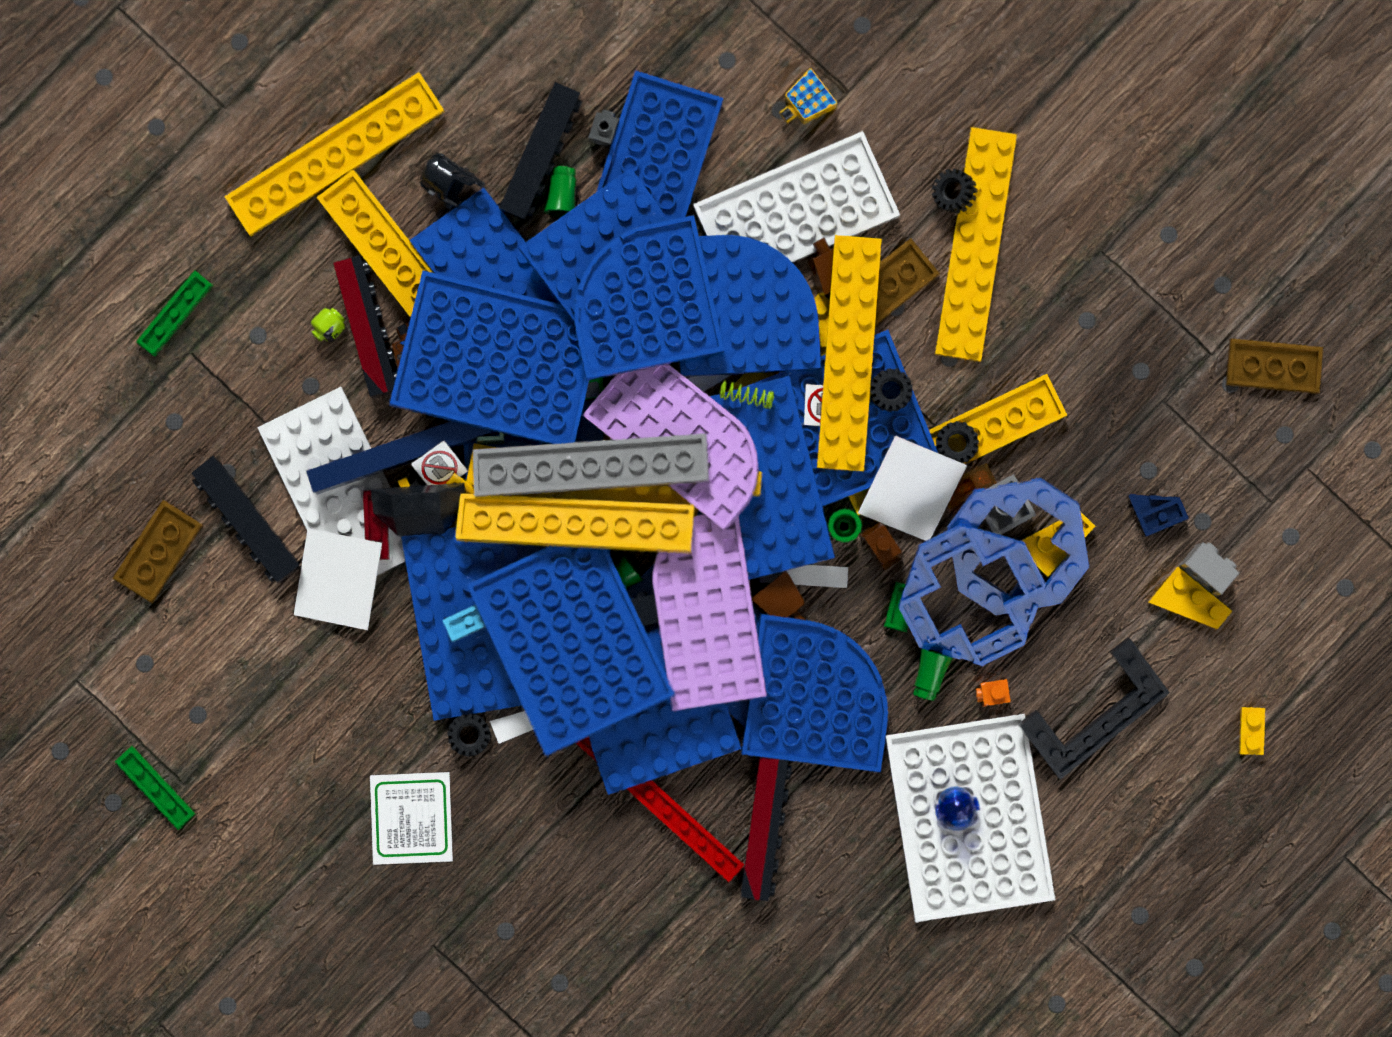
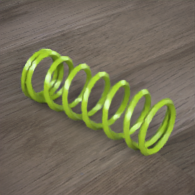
M723 381L720 391L721 399H727L730 395L732 401H735L738 397L739 402L742 403L746 398L748 405L754 400L756 407L762 402L764 408H771L774 399L773 391L768 392L765 405L766 390H763L760 401L757 404L758 389L755 388L749 403V386L741 401L742 385H739L737 394L733 399L734 383H731L729 392L725 397L726 381Z

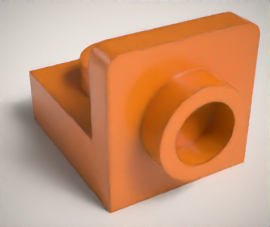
M1007 679L979 683V688H976L977 702H982V707L1011 702Z

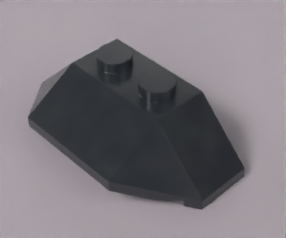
M465 483L371 489L373 513L397 536L445 533L458 517L460 495L466 494Z

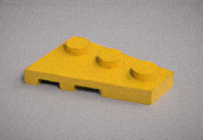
M1081 513L1084 537H1086L1095 525ZM1060 520L1022 540V542H1025L1037 568L1046 577L1059 566L1068 554L1050 540L1063 524Z
M1179 567L1175 568L1147 602L1214 629H1218L1232 612V610Z

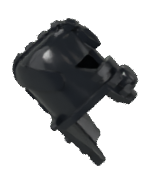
M435 153L431 156L420 177L421 187L432 196L436 193L437 198L443 201L444 206L448 209L460 206L461 199L458 195L465 185L471 186L476 184L480 187L485 185L474 173L469 172L468 168L460 167L442 153Z

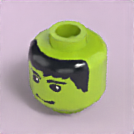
M324 308L312 319L311 326L314 330L311 333L320 342L323 340L332 342L344 331V322L346 320L334 308L331 310Z

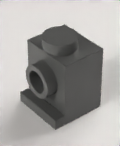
M602 110V113L596 112L588 137L589 142L611 148L619 123V118H615V113L608 110ZM607 123L609 127L606 130H602L600 125Z

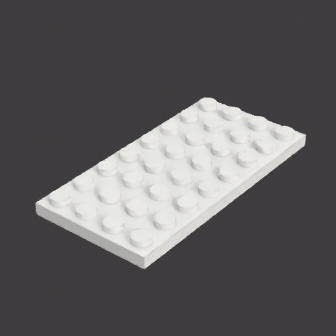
M863 131L693 204L706 236L736 235L755 239L775 248L792 263L817 253L812 243L824 237L830 247L834 245L835 235L854 237L900 217Z
M342 387L257 427L306 529L310 528L365 539L363 490L391 488L384 473L382 472L318 495L312 492L306 471L371 449ZM390 528V560H379L377 576L405 563L401 536H397Z

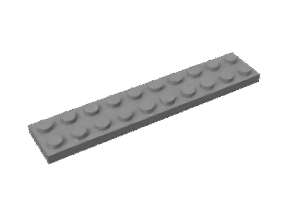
M707 434L473 450L474 496H507L709 482Z

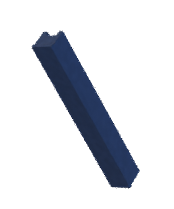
M450 421L307 470L306 474L312 492L318 495L414 462L442 441H445L450 449L476 441L477 437L490 436L491 430Z

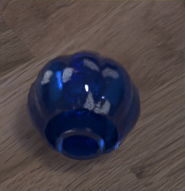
M952 786L940 794L938 804H935L934 808L939 823L943 822L950 830L963 831L974 822L976 811L980 810L978 798L972 797L966 789Z

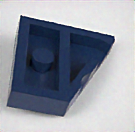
M1136 494L1127 496L1144 537L1189 519L1180 497Z

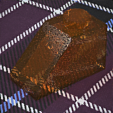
M987 463L962 475L948 503L950 509L965 502L974 490L987 489L997 484Z

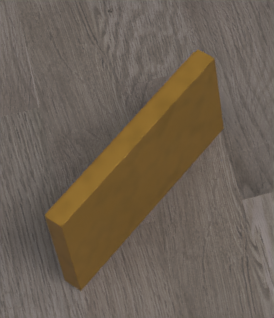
M912 238L880 262L875 326L940 275Z
M1229 339L1226 385L1319 394L1323 347Z
M162 500L113 579L147 601L154 603L203 524L165 500Z

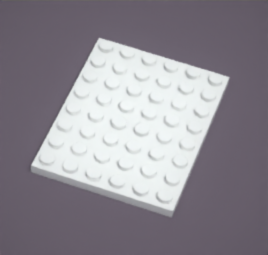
M1025 714L886 735L915 922L1055 900L1029 739L1018 726V723L1025 719Z

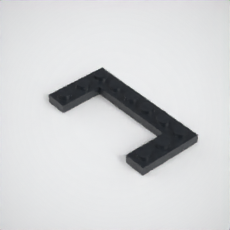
M1128 637L1113 648L1110 653L1136 688L1064 745L1037 710L1018 723V726L1059 779H1062L1170 693Z

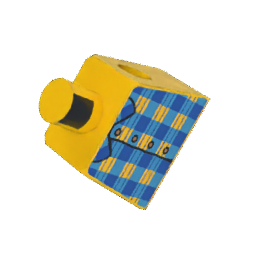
M810 68L785 94L784 99L788 106L780 111L779 114L786 123L798 117L803 124H806L834 110L837 107V101Z

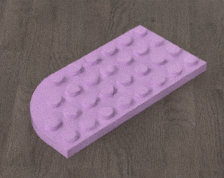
M669 364L616 374L583 414L587 420L612 440L707 434L709 482L670 484L669 486L724 531L727 530L747 506L753 496L758 479V457L754 442L747 429L737 418Z
M706 515L695 516L691 553L659 552L653 570V587L667 678L676 695L671 698L672 710L766 696L739 517L737 516L727 530L724 531Z

